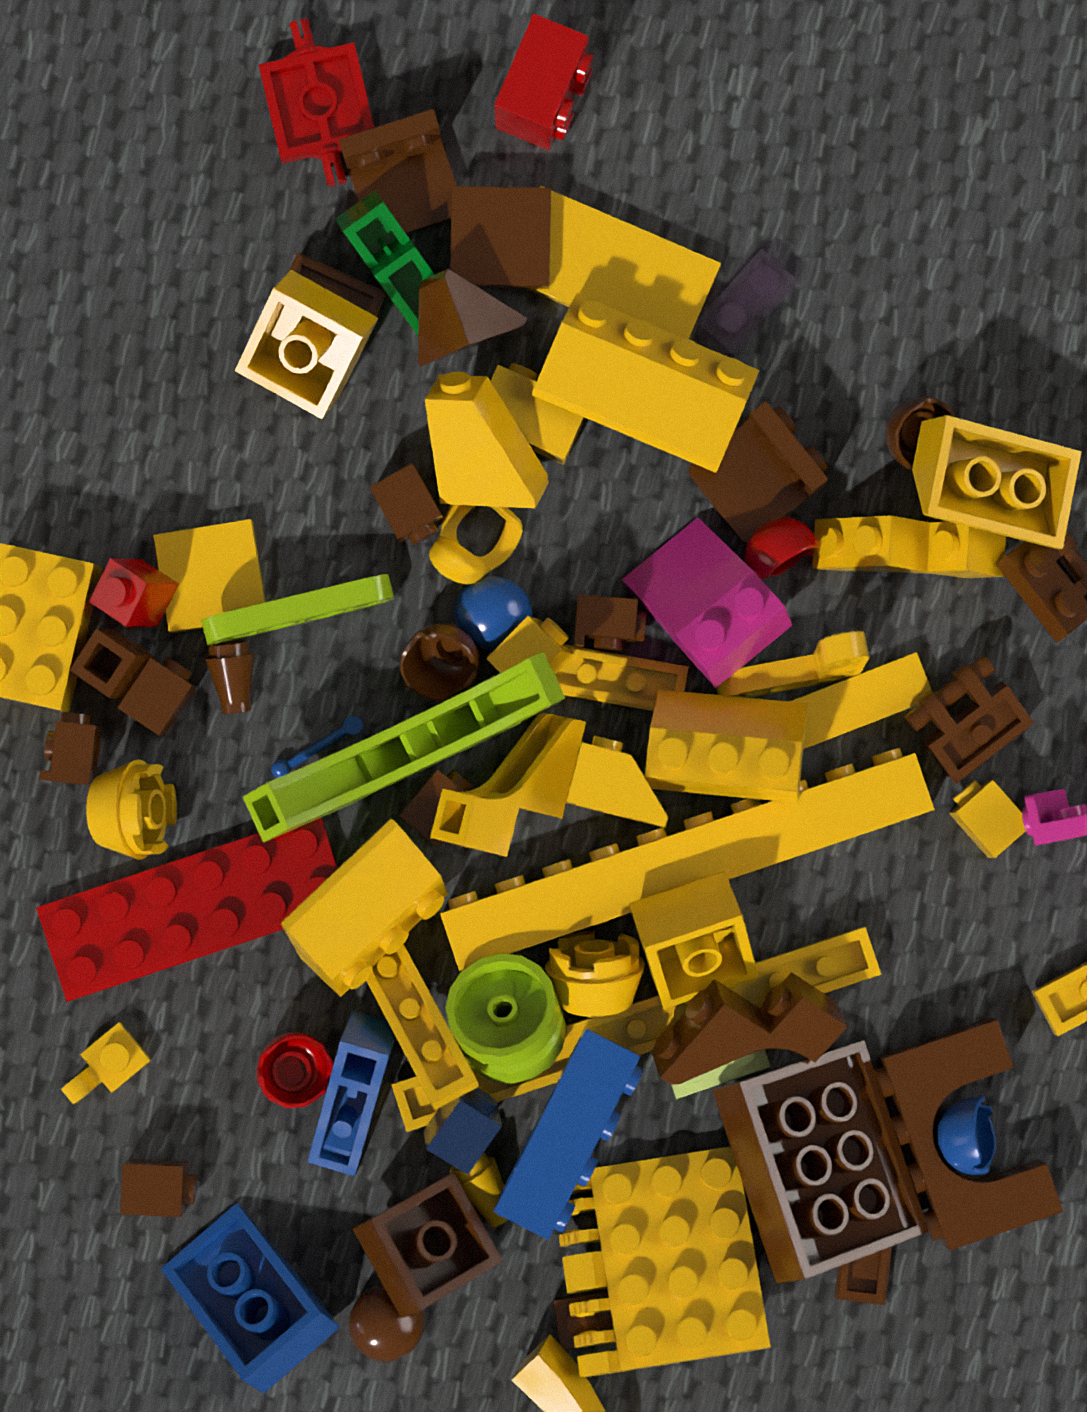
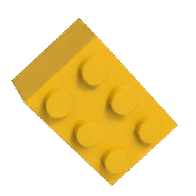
M0 543V698L70 713L78 678L70 669L85 646L94 607L89 600L100 580L102 568L94 563Z

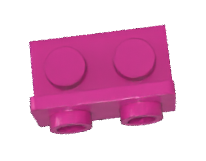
M1065 789L1025 796L1026 806L1022 810L1023 824L1028 835L1033 836L1035 846L1087 835V804L1069 807Z

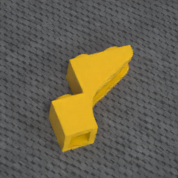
M892 515L815 519L814 535L821 543V547L813 548V569L924 573L960 578L1004 577V574L996 565L1005 556L1006 536L953 522H924Z
M548 713L539 714L485 784L476 789L463 792L442 789L430 838L507 857L519 808L562 819L586 722Z

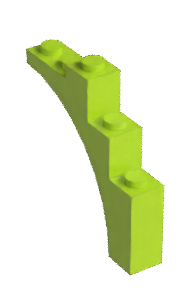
M544 652L408 720L305 767L269 781L242 798L264 843L356 803L374 792L422 772L450 756L490 740L521 724L520 722L565 699V696L558 684L555 673L551 669Z

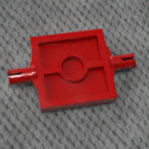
M306 18L300 19L304 35L303 39L300 35L297 20L289 23L296 51H293L283 59L259 64L282 164L306 158L321 159L326 186H336L332 167H335L338 183L342 185L347 182V178L345 177L340 154H342L339 139L374 128L355 43L332 48L315 46L310 28V20Z

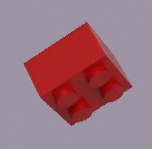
M533 13L494 104L496 129L550 151L555 138L564 141L574 117V113H572L575 103L572 100L575 93L583 96L593 72L591 65L594 55L588 53L589 36Z

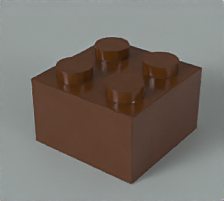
M454 1172L353 1228L401 1318L423 1310L503 1262Z

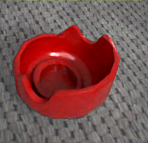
M791 517L769 520L758 527L748 540L744 552V562L759 578L774 577L794 566L803 555L807 557L814 554L813 548L821 547V543L807 525Z
M286 1032L273 1038L263 1048L256 1069L257 1083L268 1100L284 1108L306 1107L326 1093L334 1062L324 1044L305 1032ZM299 1059L303 1062L305 1066V1076Z

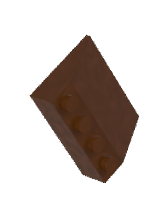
M864 1040L825 1052L816 1063L807 1058L712 1090L776 1284L805 1280L929 1232Z

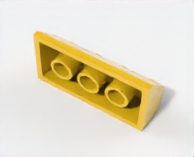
M576 293L560 325L532 395L716 473L760 370L748 366L735 358H729L703 347L690 339L682 338L653 326L645 320L634 318L608 307L600 301L592 300Z

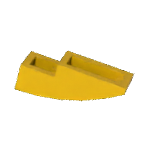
M551 1334L523 1360L512 1378V1381L544 1412H606L586 1377L580 1378L579 1367Z

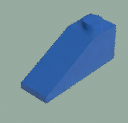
M351 1011L338 1047L308 1163L351 1176L356 1175L396 1040L387 1020L358 1011Z

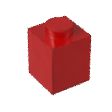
M110 558L89 602L126 627H158L179 583L142 559Z

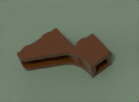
M792 972L780 985L774 986L768 992L760 1008L714 979L703 992L697 993L690 1000L686 1012L675 1025L660 1034L651 1053L660 1078L670 1084L678 1085L763 1049L779 1048L791 1050L816 1063L848 1026L835 1000Z

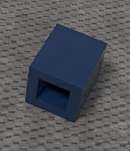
M475 1088L440 1107L424 1129L426 1149L464 1173L469 1174L502 1127L499 1109L496 1107L498 1104L495 1099L485 1091Z

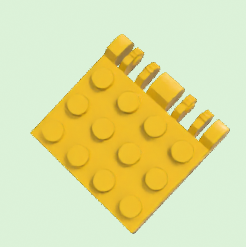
M731 1146L597 1167L594 1169L585 1187L576 1184L572 1194L592 1191L593 1197L568 1200V1202L575 1205L571 1216L595 1211L598 1229L566 1231L564 1234L558 1235L560 1247L600 1242L601 1251L562 1257L567 1293H580L607 1288L609 1298L570 1304V1315L581 1318L593 1316L595 1313L611 1311L614 1330L581 1332L580 1335L574 1336L575 1348L616 1343L617 1348L615 1351L578 1356L580 1378L771 1347L744 1187Z

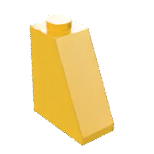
M461 371L439 375L425 397V406L440 504L536 508L549 484L548 474L487 376H470L468 373Z

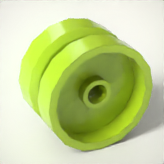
M500 953L475 961L461 971L450 987L445 1007L449 1028L467 1063L474 1072L490 1081L513 1084L538 1076L551 1067L562 1051L567 1031L563 1010L556 996L552 981L540 965L520 955Z

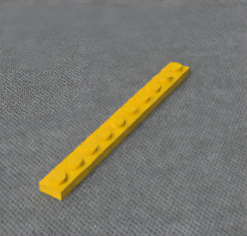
M863 926L755 962L759 977L729 987V989L760 1008L768 992L774 986L780 985L791 972L824 994L879 976L881 972L866 927ZM655 995L632 1003L630 1008L621 1013L602 1018L589 1017L566 1025L567 1031L563 1049L551 1067L533 1079L513 1084L490 1081L474 1072L471 1068L479 1084L477 1088L488 1093L496 1102H500L557 1083L584 1027L639 1055L650 1052L654 1049L660 1034L666 1029L672 1028L686 1012L690 1001L663 1009L659 995ZM417 1076L393 1082L391 1086L406 1132L427 1126L438 1109L434 1110Z

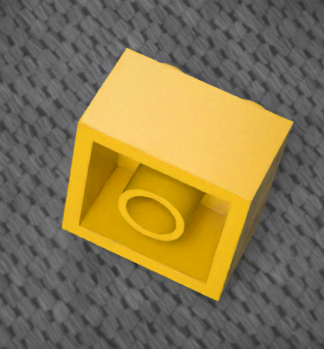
M290 270L273 288L235 371L323 419L339 399L378 317Z
M725 871L629 903L645 958L663 1009L690 1001L697 993L703 992L714 979L729 988L759 977L743 916Z

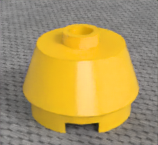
M138 759L100 774L93 780L87 796L86 816L90 834L98 845L138 860L144 859L148 855L161 854L167 850L169 845L163 839L167 825H176L177 799L174 785L163 783L161 772L164 767L162 765L147 764L145 761Z
M595 931L577 932L558 938V949L549 948L550 960L545 964L546 973L553 983L561 1008L568 1013L590 1018H602L621 1013L630 1008L645 967V961L640 957L639 942L635 938L620 933L618 942L596 940Z

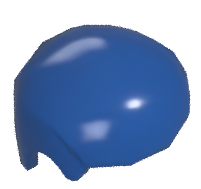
M485 576L474 584H467L460 590L453 608L457 627L472 637L476 647L490 652L494 651L527 616L532 617L530 599L524 590L513 581L500 576Z
M985 1096L958 1100L943 1111L938 1124V1146L944 1158L956 1170L968 1175L988 1173L990 1170L988 1167L991 1165L996 1151L995 1130L990 1120L993 1109L990 1106L981 1104L985 1101Z

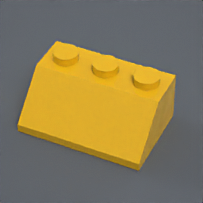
M948 415L922 421L912 471L923 515L1058 550L1063 549L1082 451Z
M659 689L650 726L645 779L651 789L798 803L808 703L734 696L725 697L724 695Z
M391 818L297 907L281 925L300 959L341 997L349 989L353 990L360 987L371 975L372 967L386 953L390 955L400 949L408 938V932L421 919L427 920L434 916L442 907L445 900L444 897L448 892L438 871L402 828Z

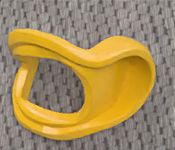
M451 504L444 515L440 535L429 551V558L434 567L443 576L452 581L462 584H474L504 563L514 552L522 536V523L520 519L507 507L488 506L500 514L506 522L496 546L485 556H475L458 543L456 535L460 521L475 506Z

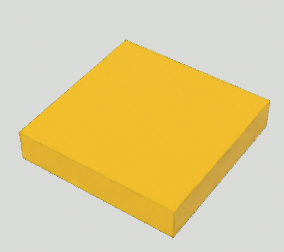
M251 519L153 535L159 571L179 583L165 611L169 633L203 628L201 620L204 618L265 603L257 545Z

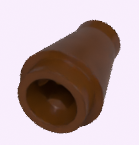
M234 640L208 645L210 656L206 657L205 660L221 703L222 714L242 713L252 710L250 698L254 652L249 651L248 640Z

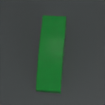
M374 190L335 218V220L380 285L418 335L419 288L422 281L435 274Z

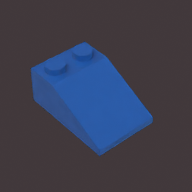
M238 1203L232 1206L161 1268L162 1272L241 1379L263 1394L340 1328L316 1294Z

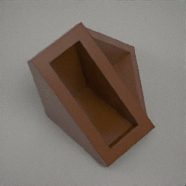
M446 269L422 281L419 288L418 363L421 367L499 338L524 327L527 317L453 271Z

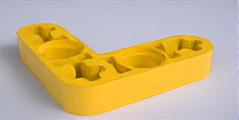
M862 631L833 635L821 639L812 655L740 668L717 687V693L725 697L749 698L854 677L862 672L869 659L865 634Z

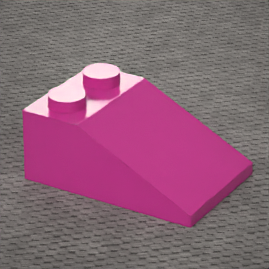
M698 517L622 579L628 589L715 689L792 626L786 607L757 574Z

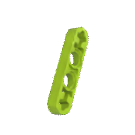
M382 574L216 614L202 619L201 622L207 645H214L385 603L395 598L389 575Z

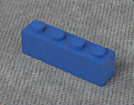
M584 1027L494 1206L495 1213L549 1240L554 1229L561 1233L563 1232L575 1208V1205L568 1202L576 1184L585 1187L597 1165L598 1159L592 1157L591 1154L599 1138L608 1142L620 1119L621 1114L615 1112L614 1108L622 1092L631 1096L644 1071L643 1068L637 1066L640 1059L639 1054Z

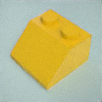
M598 736L593 737L591 744L582 742L566 803L658 827H666L667 814L632 755L621 752L623 743Z

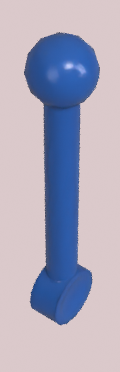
M357 716L346 718L341 728L286 761L282 759L276 760L271 767L272 774L276 778L290 773L293 767L348 734L351 736L358 735L363 729L362 720Z

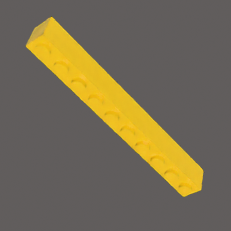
M899 747L872 756L873 767L855 772L852 763L825 772L826 783L808 788L806 779L801 780L798 803L770 801L761 804L760 799L748 798L730 804L733 812L731 815L714 820L710 811L683 820L686 828L684 831L667 836L665 828L662 827L636 836L639 844L637 847L620 852L618 844L615 843L589 852L592 862L573 868L570 859L544 867L542 871L545 878L526 884L523 875L499 882L494 884L497 891L495 895L478 900L476 891L449 899L447 902L450 910L441 912L440 915L459 971L463 970L480 958L500 953L510 954L632 913L629 903L689 884L700 878L725 871L729 880L933 811L935 809L916 754L902 756Z

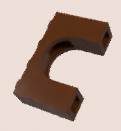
M990 1017L878 1055L882 1067L874 1069L883 1097H893L898 1115L890 1118L900 1146L909 1144L914 1162L907 1164V1168L916 1193L925 1191L931 1210L923 1212L932 1241L941 1239L942 1244L950 1251L1063 1212L1048 1165L1040 1159L986 1177H967L948 1169L941 1161L935 1149L933 1122L943 1100L960 1086L1014 1068L997 1019Z

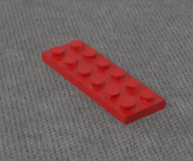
M319 818L264 843L260 834L257 833L36 907L66 1002L283 930L281 923L339 868L323 819Z

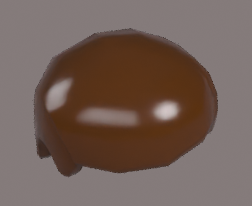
M928 396L912 397L895 407L886 423L885 442L892 457L902 466L911 470L913 468L921 422L946 415L956 417L951 408L945 402Z
M432 623L420 629L409 640L401 653L399 670L407 686L419 696L437 702H445L473 683L481 666V654L472 637L456 625Z
M383 1284L366 1289L358 1297L348 1319L349 1334L354 1347L369 1360L390 1363L409 1355L420 1342L425 1324L422 1310L401 1318Z

